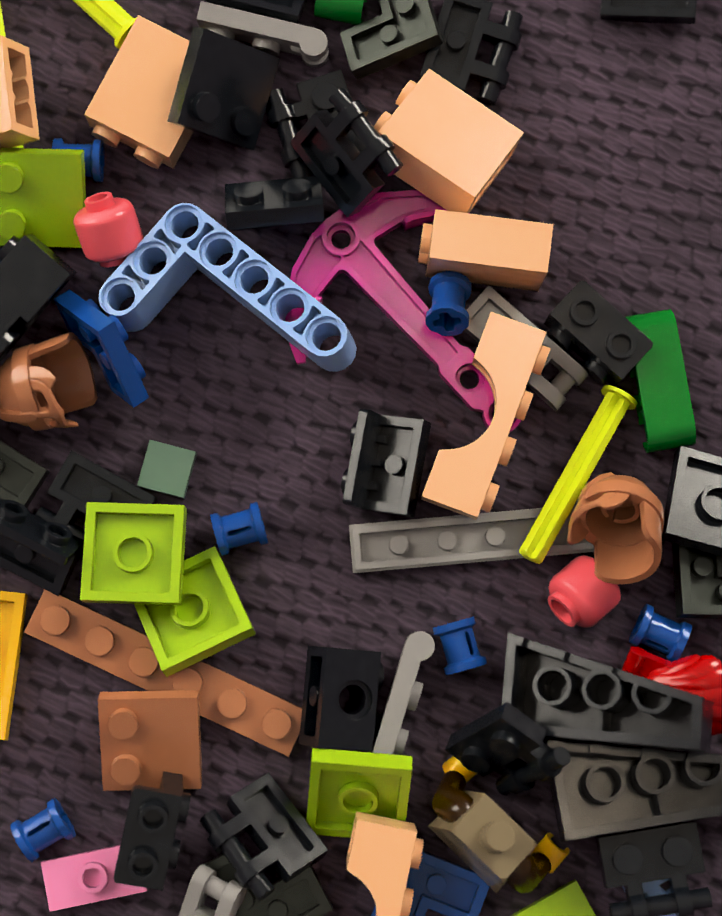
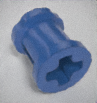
M62 138L53 139L52 149L84 150L85 177H92L94 182H103L105 148L102 139H95L92 144L64 143Z
M455 271L437 273L429 281L428 289L432 297V306L426 312V326L429 330L442 336L459 335L469 326V314L465 306L466 300L471 295V282L468 277Z
M258 502L250 503V507L247 510L225 516H220L218 513L210 514L221 556L228 555L232 548L259 542L261 545L269 543Z
M645 604L631 632L629 644L638 646L641 643L666 654V658L669 661L679 659L691 634L692 625L685 621L680 624L655 613L654 606Z
M474 616L432 628L434 635L440 636L448 664L444 667L446 675L487 664L485 656H480L472 629L476 624Z
M55 798L47 802L46 809L24 822L16 820L10 824L12 835L18 847L30 862L40 858V851L60 839L66 838L70 840L76 836L71 821L59 801Z

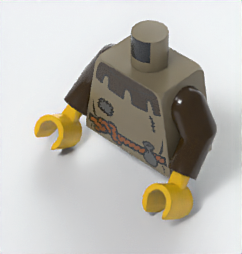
M452 756L442 765L445 774L432 800V808L438 816L428 827L495 893H498L507 882L511 888L519 893L531 892L548 873H553L569 855L570 850L568 847L562 850L553 843L551 838L554 835L552 833H547L536 844L488 795L481 792L464 790L466 783L477 773L465 768L460 760Z

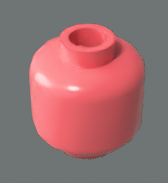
M111 192L96 193L84 200L85 207L76 213L73 224L85 257L90 261L99 262L100 266L104 268L116 267L129 254L135 251L143 239V234L134 206L128 199L113 198Z
M583 555L574 558L554 575L549 583L550 596L548 597V604L555 616L569 627L576 625L582 628L593 627L611 612L621 600L618 584L603 582L595 576L594 558Z

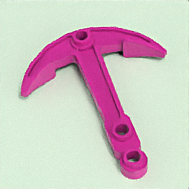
M418 190L378 192L359 213L350 217H346L341 209L336 211L311 234L292 267L290 279L323 304V298L320 296L339 274L347 275L438 367L439 376L471 411L482 413L483 422L488 429L493 419L494 397L486 378L472 365L475 354L469 347L460 345L453 336H442L429 330L425 321L426 312L429 308L375 246L377 240L402 225L406 231L410 228L421 226L423 223H431L434 219L435 209L447 210ZM338 233H344L349 236L350 244L346 248L339 249L333 245L332 238ZM304 308L292 309L286 315L285 322H292L300 318ZM289 342L296 363L306 364V355ZM465 372H473L478 377V385L475 388L467 389L462 386L460 376ZM514 418L510 432L519 425L521 420Z

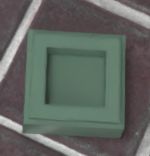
M149 440L137 486L185 499L197 452Z

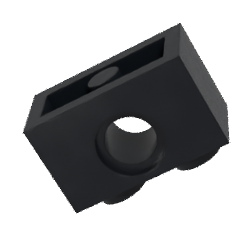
M308 645L299 744L324 749L373 752V743L380 729V719L376 712L377 697L384 681L381 652ZM347 687L350 693V701L348 706L342 710L339 705V696L341 691Z

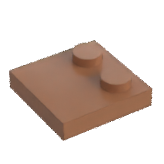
M199 690L100 692L98 697L103 791L132 790L135 785L159 789L163 771L182 774L183 789L202 788Z

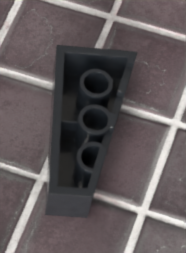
M33 234L24 235L21 240L13 236L0 250V362L77 273Z
M508 632L501 705L506 702L510 703L545 728L544 739L710 753L713 717L712 701Z
M553 740L545 742L552 749L562 746L570 754L569 764L562 767V771L558 776L549 780L561 842L722 816L721 754L687 753L650 748L639 749L601 744L567 743L565 741Z

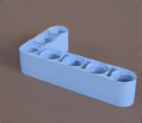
M180 203L169 209L142 239L135 251L129 254L104 282L99 291V303L108 316H116L126 331L136 332L150 324L198 269L321 368L337 372L347 368L356 357L357 347L355 340L344 322L337 315L203 210L191 203ZM198 226L192 236L182 238V235L188 228ZM233 253L231 259L226 264L216 265L218 258L223 254ZM166 261L165 267L159 273L151 274V270L156 264ZM268 280L267 286L261 292L250 293V289L256 282ZM134 297V301L130 307H128L125 310L119 311V308L123 301H125L127 298ZM304 308L300 318L292 322H285L286 315L292 309ZM330 336L341 337L340 342L335 348L328 351L320 350L321 344L326 338Z

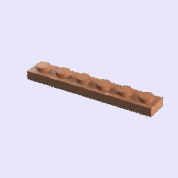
M44 589L24 633L147 691L199 690L200 716L288 757L300 734L301 707L203 661H199L166 677L161 670L147 635L62 595L57 596Z

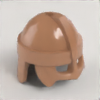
M73 332L56 336L38 344L33 343L17 348L0 366V419L3 421L30 427L34 431L78 427L77 422L65 419L64 414L92 406L97 401L96 385L88 356L81 341Z
M612 472L600 474L589 481L581 490L578 498L579 501L570 517L567 543L570 545L577 544L585 538L594 545V573L603 582L631 584L648 578L659 567L662 556V532L664 527L662 503L645 483L631 476L615 475Z

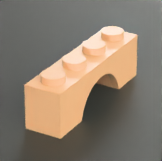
M490 312L472 365L482 373L491 387L494 397V416L492 422L484 434L469 445L438 451L421 500L475 520L478 518L480 510L490 513L500 485L491 482L497 464L507 467L517 439L508 436L514 418L524 421L534 393L525 390L531 373L541 376L551 349L542 345L546 331Z
M356 811L346 858L347 871L359 878L371 892L376 904L375 916H409L414 889L406 888L410 868L419 869L424 839L416 838L417 829L415 823Z

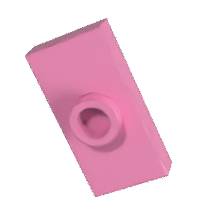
M120 845L41 862L50 912L147 892L149 889L120 884L114 881V871Z

